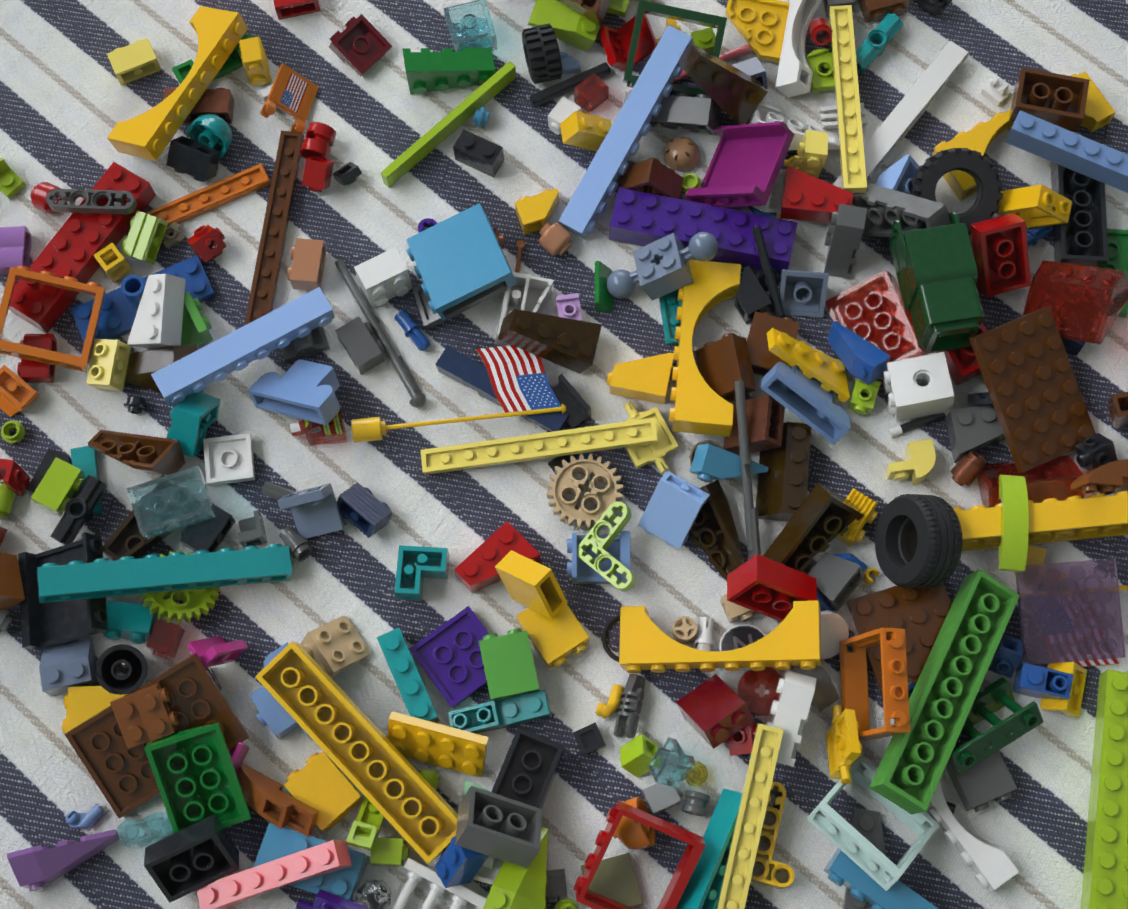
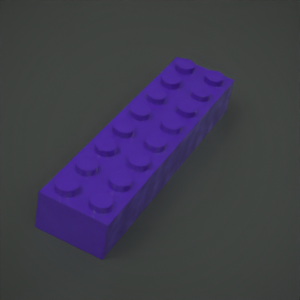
M619 187L609 225V240L646 246L674 233L686 248L689 246L690 239L695 234L708 232L714 235L718 242V252L711 260L741 264V266H750V268L763 270L751 229L760 226L771 266L781 274L782 269L788 270L798 222Z

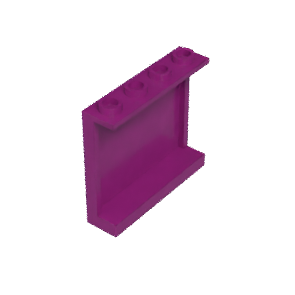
M781 121L714 127L713 131L721 139L703 179L702 187L688 188L685 196L692 202L717 207L766 206L795 134Z

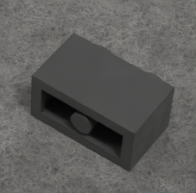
M360 317L335 330L339 341L361 375L385 361L382 354L385 352L384 347L379 340L374 341L371 336L374 334L368 322L363 323Z

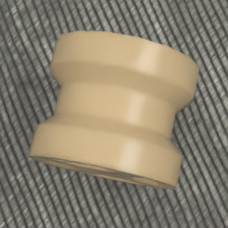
M689 616L679 617L673 624V638L681 644L691 643L696 637L697 624Z

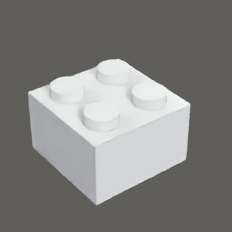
M396 247L354 267L360 287L372 308L382 306L389 299L403 296L412 289L408 269Z

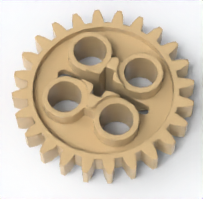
M580 453L579 460H576L571 455V462L569 464L562 460L563 468L555 466L557 475L550 474V480L553 482L547 483V488L552 491L546 492L547 498L552 499L548 502L549 507H555L553 514L558 515L561 513L560 522L568 519V527H571L575 522L577 523L578 530H580L582 524H586L587 529L590 530L591 523L596 524L612 503L623 500V494L618 493L623 491V485L618 484L621 482V476H614L617 473V469L612 468L609 470L610 461L602 464L601 456L594 461L591 453L588 459H584L583 454ZM576 473H583L585 475V478L582 480H575L573 478V475ZM594 473L595 476L589 484V492L584 494L581 506L576 510L575 507L581 499V491L585 490L590 475ZM598 482H604L607 487L599 490L594 485ZM567 493H572L575 495V499L566 501L563 499V496ZM592 502L597 505V508L590 511L584 506Z

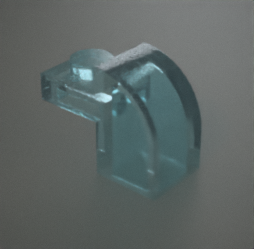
M668 737L664 746L659 747L648 768L656 783L679 787L692 769L695 760L693 756L686 755L683 752L677 739Z

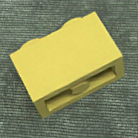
M148 38L137 40L133 44L107 53L121 86L162 70Z

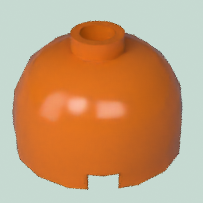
M639 796L623 802L649 813L644 800L639 798ZM622 816L613 835L625 847L634 850L653 846L656 841L654 829L650 830L649 826L626 816Z

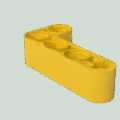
M772 782L770 792L772 789H775L776 794L780 797L775 799L773 807H768L771 801V795H769L766 813L771 814L775 822L772 826H767L763 823L760 838L768 841L769 848L766 851L757 850L755 863L762 866L763 874L759 877L752 875L751 881L776 889H784L794 880L793 869L787 864L773 861L772 856L786 799V790L781 783ZM777 870H784L787 873L788 881L786 883H779L776 880L775 873Z

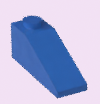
M832 322L827 341L849 373L867 385L882 377L883 372L887 370V363L891 356L838 322Z

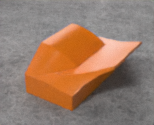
M3 365L0 368V409L11 417L19 411H24L39 396V393Z

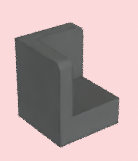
M259 510L253 511L254 517L239 521L240 533H238L239 542L244 548L268 543L263 517Z

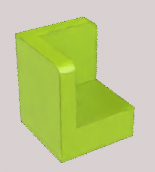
M644 734L638 735L620 747L621 767L634 776L641 777L660 765L659 745Z

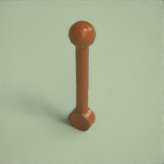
M519 240L516 243L518 253L515 272L520 273L522 250L525 248L523 240Z

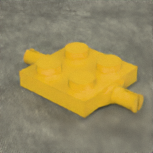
M833 705L831 707L832 725L825 734L830 778L841 779L842 784H850L852 782L851 765L860 757L862 752V744L859 742L858 736L859 723L856 721L855 710L845 708L842 712L841 705Z

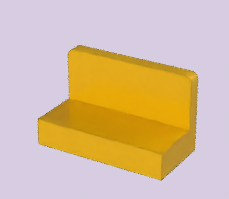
M1048 662V669L1073 674L1070 699L1042 698L1040 708L1048 711H1060L1069 717L1079 718L1087 670L1075 662Z

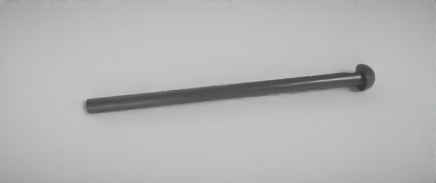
M343 259L337 260L335 262L337 269L412 399L409 401V404L415 408L422 407L426 403V395L422 394L402 357L396 354L379 324V319L372 312Z
M744 380L734 381L749 560L756 554L761 555L758 510L754 508L750 470L752 459L749 453Z

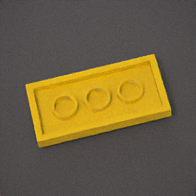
M391 712L387 738L404 757L468 775L482 777L489 737Z

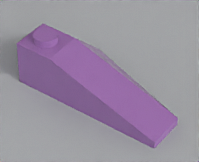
M115 829L83 836L80 838L81 842L76 843V840L58 841L54 848L39 845L7 853V858L19 886L29 888V891L44 889L45 884L54 882L118 841L123 835L122 832Z

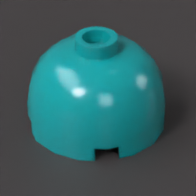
M206 114L199 116L190 124L186 132L187 138L190 136L191 140L220 151V159L227 153L232 144L233 135L231 128L227 122L216 115Z

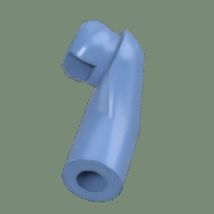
M96 803L88 813L69 812L65 820L71 828L88 829L106 811Z

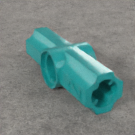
M888 13L880 24L868 33L867 39L856 50L857 73H864L876 57L883 54L885 47L903 27L904 23L900 20L899 16L894 13Z

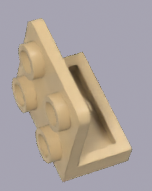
M341 616L307 632L300 643L333 681L340 670L367 658L371 653L369 647L346 616Z

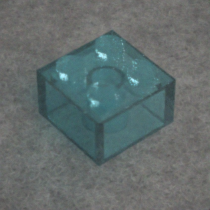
M477 0L443 8L445 23L453 50L461 52L463 48L498 49L496 33L486 0Z

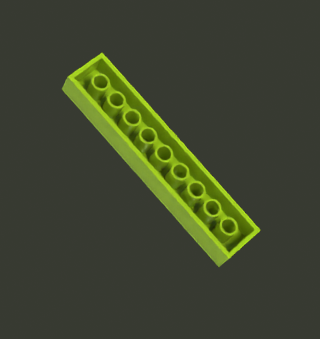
M1106 670L1099 675L1081 909H1128V673L1114 670Z

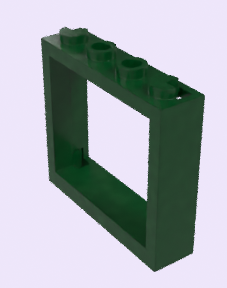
M639 0L623 83H627V87L633 88L639 76L632 75L644 14L717 28L712 55L717 58L720 55L727 18ZM671 84L673 87L670 95L675 96L676 93H686L691 97H697L698 94L708 95L703 89Z

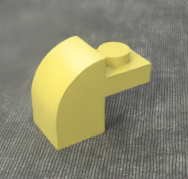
M933 439L909 442L905 448L907 461L889 463L885 470L887 479L894 478L895 481H902L911 476L912 485L925 480L936 460Z

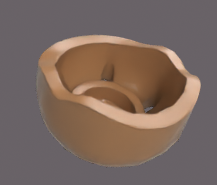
M688 137L673 138L667 143L664 150L665 163L674 171L690 172L700 161L699 147Z

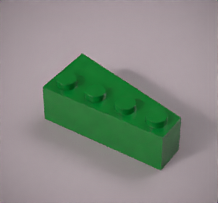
M402 48L410 94L421 95L431 91H446L451 88H467L471 85H482L495 74L492 48H463L461 52H456L452 48H443L441 52H430V48H421V52H411L410 48Z

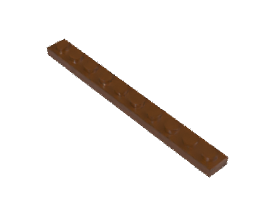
M281 131L244 326L272 312L300 163V150L304 141V135L301 132Z

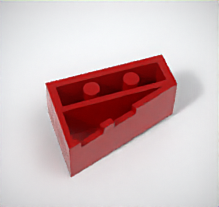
M787 165L780 218L830 223L833 211L837 212L839 204L852 206L853 193Z
M506 521L454 569L456 577L473 594L500 581L501 578L495 566L511 550L537 563L541 562V555Z

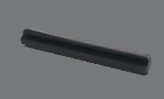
M606 62L532 94L530 96L531 103L534 107H538L611 74L610 66Z

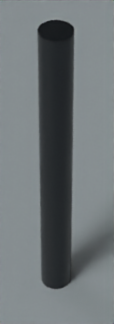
M761 227L751 228L776 317L784 316L783 305Z

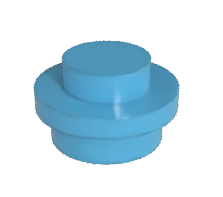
M481 106L480 110H475L473 122L476 123V128H485L489 110L484 109V106Z

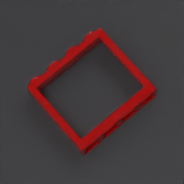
M618 800L616 807H611L607 814L606 821L608 824L605 830H600L595 841L597 847L594 853H589L585 861L584 868L586 870L583 877L579 876L575 882L573 890L576 891V901L593 909H633L588 889L622 816H626L688 843L657 908L676 909L706 846L703 837Z

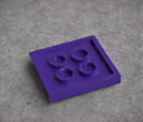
M469 606L409 648L452 709L487 684L479 641L483 640V636L489 635V632Z

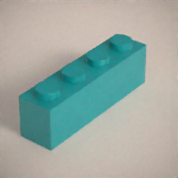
M400 628L376 637L409 715L439 723V717Z

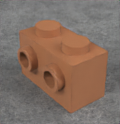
M296 238V244L291 248L292 267H288L287 280L291 282L293 289L310 291L318 287L321 289L327 253L323 240Z

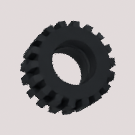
M550 23L523 29V49L528 71L534 84L561 79L563 73L561 55L555 31Z

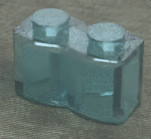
M164 812L150 814L143 820H127L117 827L120 845L132 849L145 847L152 841L158 842L174 834L169 817Z

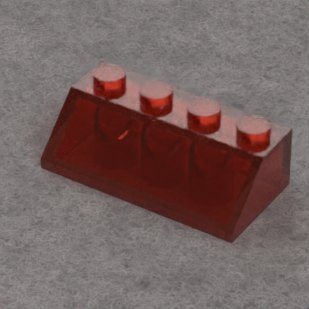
M1069 455L1059 456L1024 473H1018L1014 461L986 464L983 471L977 477L981 501L986 508L995 507V505L1001 503V499H999V475L1025 477L1028 500H1032L1034 503H1042L1043 500L1049 498H1057L1058 501L1066 500L1072 496L1084 498L1082 491L1071 490L1070 485L1083 473Z

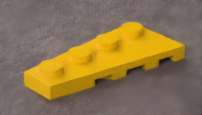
M774 328L767 332L770 352L792 367L795 365L799 366L804 376L809 379L812 377L816 378L822 383L821 387L827 392L831 390L838 394L837 399L844 403L850 398L845 366L842 361Z

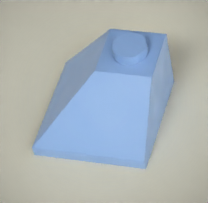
M906 155L881 173L875 185L910 194V191L913 190L912 180L916 177V171L920 166L910 155Z

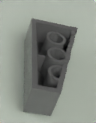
M625 92L624 103L627 100L630 92ZM676 93L675 96L669 95L667 98H663L660 103L662 107L656 117L653 116L649 123L651 127H657V124L661 123L662 127L673 130L682 126L683 129L699 133L700 129L709 130V135H718L713 131V128L719 127L721 109L708 95L698 94L697 97H689L686 93Z
M867 183L866 193L853 194L854 206L867 208L863 231L864 236L891 237L894 220L900 221L903 237L905 231L951 225L946 206L942 203Z

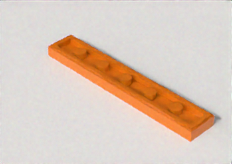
M262 163L148 211L146 214L169 222L167 227L171 226L174 222L181 224L271 185V182Z

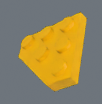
M728 0L725 15L760 60L779 63L790 2L779 0Z

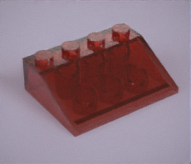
M1043 260L1032 278L1023 316L1050 306L1061 338L1102 344L1128 300V277L1125 271Z
M886 269L825 301L833 322H838L890 355L889 362L929 355V353L924 352V348H918L910 311H906L904 308L900 288L894 275Z

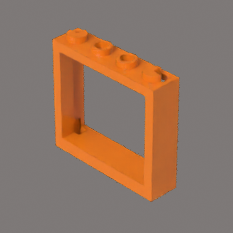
M25 266L10 267L0 305V354L87 372L106 294L105 288L101 287L102 285L99 283L88 282L85 284L69 276H65L64 279L55 277V274L47 271H41L40 273L32 272L30 268ZM16 279L95 296L81 357L1 340Z
M882 627L839 641L842 712L845 708L855 710L856 721L859 723V741H869L909 733L910 716L905 629ZM880 644L884 727L870 730L866 648ZM847 645L853 647V653L847 652ZM890 719H894V725L890 726Z

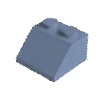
M92 638L43 649L39 670L42 691L52 697L68 693V687L100 686L96 677V658Z

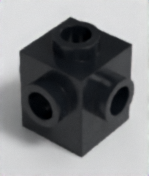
M1100 433L1086 438L1075 446L1077 463L1081 468H1085L1088 471L1118 460L1113 441Z

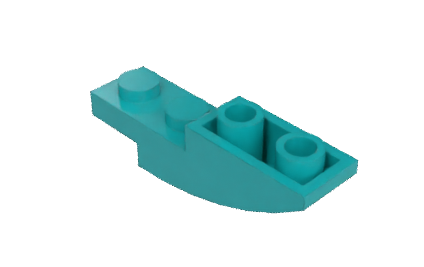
M540 690L501 701L493 700L447 713L450 727L476 734L529 723L530 720L550 716L551 710L547 691Z

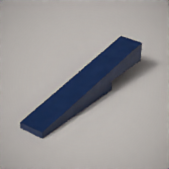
M447 346L435 364L438 372L477 391L479 396L501 406L494 394L486 367ZM562 411L522 415L521 417L553 432L561 431L570 415L567 412L562 413Z

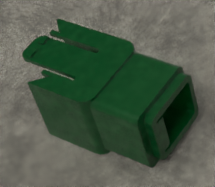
M956 211L951 212L949 216L951 225L905 231L904 237L899 220H894L892 226V241H889V246L903 305L906 311H910L918 348H924V352L927 354L970 347L969 338L977 335L984 319L976 286L978 271L966 224L959 223L960 217L957 216Z

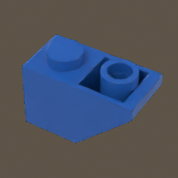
M1023 663L1019 670L1016 669L1013 692L1035 698L1070 699L1073 674Z

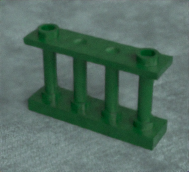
M1003 677L977 693L961 730V733L964 732L972 740L961 747L956 743L951 753V759L959 775L1043 723L1037 703L1033 701L1025 707L1020 706L1014 701L1009 682ZM1004 706L1014 713L1004 720L993 714ZM985 719L993 727L981 734L973 726Z

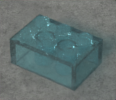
M199 466L127 488L140 534L145 540L216 517L204 476Z

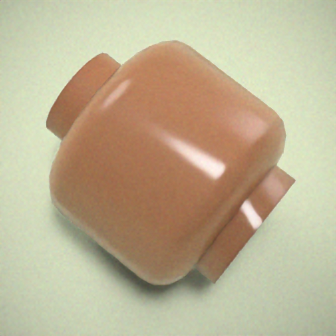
M559 222L552 225L547 223L539 232L542 235L539 239V244L552 256L558 254L562 256L573 244L571 242L572 234Z

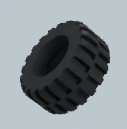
M952 148L937 152L925 160V163L916 171V177L912 180L913 190L910 191V194L937 202L935 197L936 185L943 175L954 170L964 171L971 175L977 186L976 200L969 210L957 214L960 217L959 223L966 224L968 235H970V224L993 219L994 213H998L1000 206H998L999 201L1003 199V193H1001L1003 182L1002 179L999 180L997 167H993L992 161L988 157L982 156L976 150Z

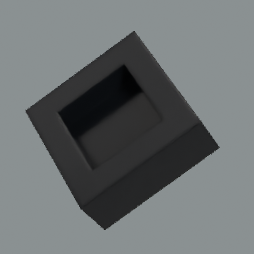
M352 162L347 163L332 173L335 180L342 185H349L355 182L357 177L362 174L360 168Z
M596 722L573 732L583 757L606 747Z

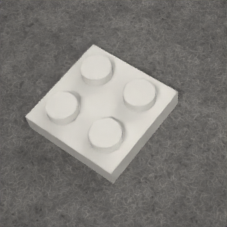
M250 433L203 439L206 484L208 486L255 480L252 435Z

